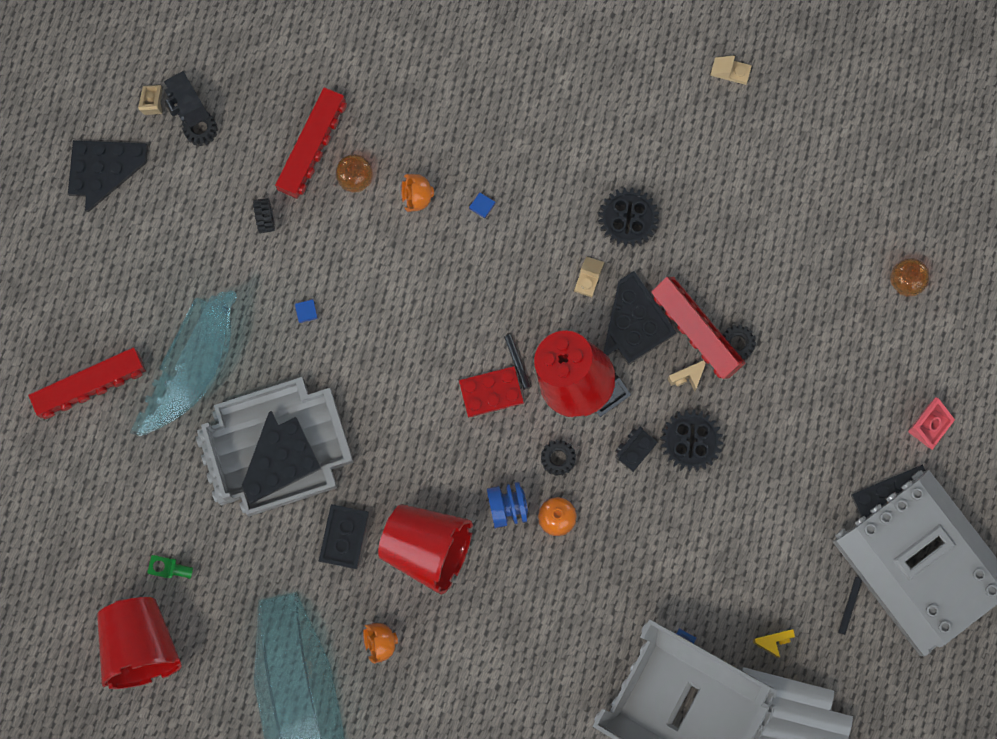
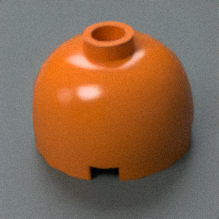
M420 174L404 175L406 181H402L401 193L403 202L407 200L408 207H404L407 212H415L426 208L431 201V197L434 196L433 186H430L429 181Z
M550 498L539 509V525L549 535H566L576 524V510L572 503L565 498Z
M371 623L365 625L367 629L363 630L364 644L366 650L369 648L372 655L368 656L369 660L374 664L388 660L395 651V644H398L396 633H393L386 624Z

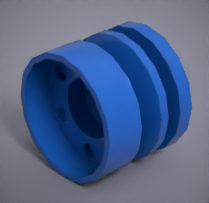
M519 482L514 483L515 492H511L510 484H507L505 494H502L499 486L487 488L495 528L507 526V517L510 516L514 524H518L516 515L520 514L522 523L527 522L528 507L525 493Z

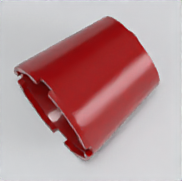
M567 330L552 333L539 344L535 352L534 365L541 394L552 410L566 417L588 416L600 410L609 401L615 388V370L609 357L582 335Z
M400 504L387 519L379 542L378 556L381 560L436 593L444 594L452 586L450 580L453 575L458 576L465 561L472 538V533L469 532V528L471 529L473 526L472 521L466 518Z
M136 597L118 600L102 608L97 613L101 682L103 687L109 686V689H124L152 683V678L158 676L166 678L181 669V660L155 598Z

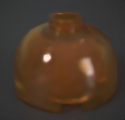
M357 154L347 155L338 162L336 179L345 191L352 193L361 192L371 184L373 169L369 161L363 156Z
M906 258L898 262L890 275L891 285L900 295L906 297H914L922 293L930 279L927 266L921 260L915 258Z

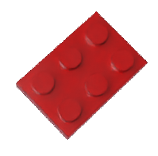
M514 366L459 380L468 418L524 404Z

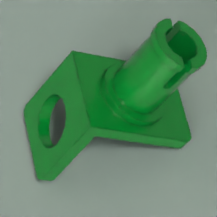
M152 555L147 573L168 579L172 578L173 575L191 579L193 567L176 564V559L174 558L169 559ZM156 561H162L164 563L163 571L156 572L153 564Z

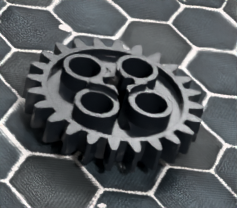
M624 187L623 193H620L617 189L616 196L610 193V200L604 199L605 205H600V209L603 211L598 212V217L602 218L598 220V224L603 225L600 231H606L604 237L610 236V243L616 240L617 247L621 243L624 244L625 249L627 244H630L632 249L635 243L642 246V240L647 243L649 240L647 236H654L651 230L657 231L658 227L654 225L659 224V219L655 218L659 216V212L654 211L657 209V204L651 205L653 198L647 200L648 193H645L643 196L640 195L641 189L637 193H634L633 187L630 189V192H627ZM631 202L632 210L629 233L626 234L628 204ZM621 204L626 209L618 211L615 207ZM636 207H642L644 209V212L636 213L634 209ZM619 222L623 225V228L615 229L613 225ZM634 225H640L642 230L636 232L632 229V227Z
M694 409L690 415L687 410H685L684 416L678 412L677 419L671 416L672 424L666 422L665 426L668 429H662L661 431L666 436L660 437L661 441H665L660 446V448H666L663 455H669L667 462L675 461L673 467L679 464L680 471L687 467L688 473H690L692 468L698 472L699 466L706 470V463L712 466L711 458L717 460L718 456L715 453H721L722 451L717 446L723 445L722 441H718V439L723 437V434H717L720 427L714 428L716 420L710 422L708 421L710 415L704 418L703 411L696 415ZM691 424H693V440L696 442L692 446V458H689L690 442L687 440L691 436ZM683 426L687 428L688 433L680 435L677 428ZM704 428L707 431V435L705 437L699 436L697 429ZM679 445L684 446L686 453L679 454L676 451V447ZM702 447L705 449L706 454L699 456L696 454L695 449Z

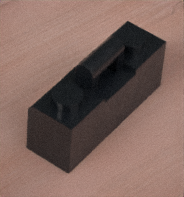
M184 71L164 81L167 86L165 92L169 97L165 100V105L172 116L179 115L182 123L186 121L189 127L209 118L207 111Z

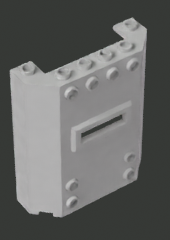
M920 470L912 476V481H908L901 487L903 489L898 494L894 492L886 498L888 502L882 506L878 504L871 509L872 514L867 518L865 516L859 518L855 522L856 526L847 531L845 529L839 531L835 535L836 539L832 542L919 656H926L935 647L940 648L946 645L997 605V557L930 470L924 472ZM939 536L944 544L910 568L906 561Z
M649 619L648 623L643 626L640 636L642 639L647 640V642L641 647L637 661L632 664L628 678L623 681L619 695L613 700L610 711L602 709L597 713L594 719L595 723L592 726L612 739H760L774 713L775 705L772 704V698L774 699L777 696V690ZM693 686L698 689V692L679 728H677L672 723L689 690Z

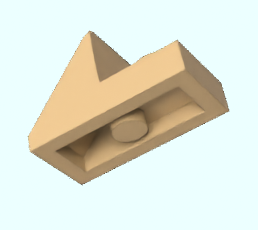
M735 56L716 57L710 76L746 85L752 65L734 61Z
M161 85L143 86L138 108L144 115L163 113L160 102L162 96Z
M586 256L574 292L593 297L604 265L603 261Z
M703 360L669 375L668 381L670 385L676 384V386H680L687 382L686 379H689L694 391H696L706 364Z

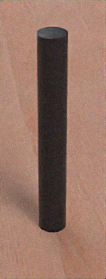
M508 334L504 338L525 390L531 386L512 335Z
M859 577L854 579L838 633L846 635L862 580Z

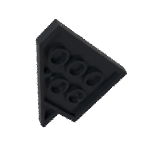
M73 140L68 195L86 197L85 211L90 212L146 164L147 143Z
M635 271L618 281L604 347V353L607 356L619 350L629 365L677 334Z
M270 411L268 413L242 484L251 504L321 470L297 417L279 425L273 412Z
M923 464L851 494L860 517L865 516L867 518L872 514L871 509L878 504L882 506L888 502L886 498L892 493L896 492L898 494L903 490L901 487L908 481H912V476L920 470L926 471Z

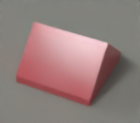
M935 397L908 432L933 450L955 419L940 399Z

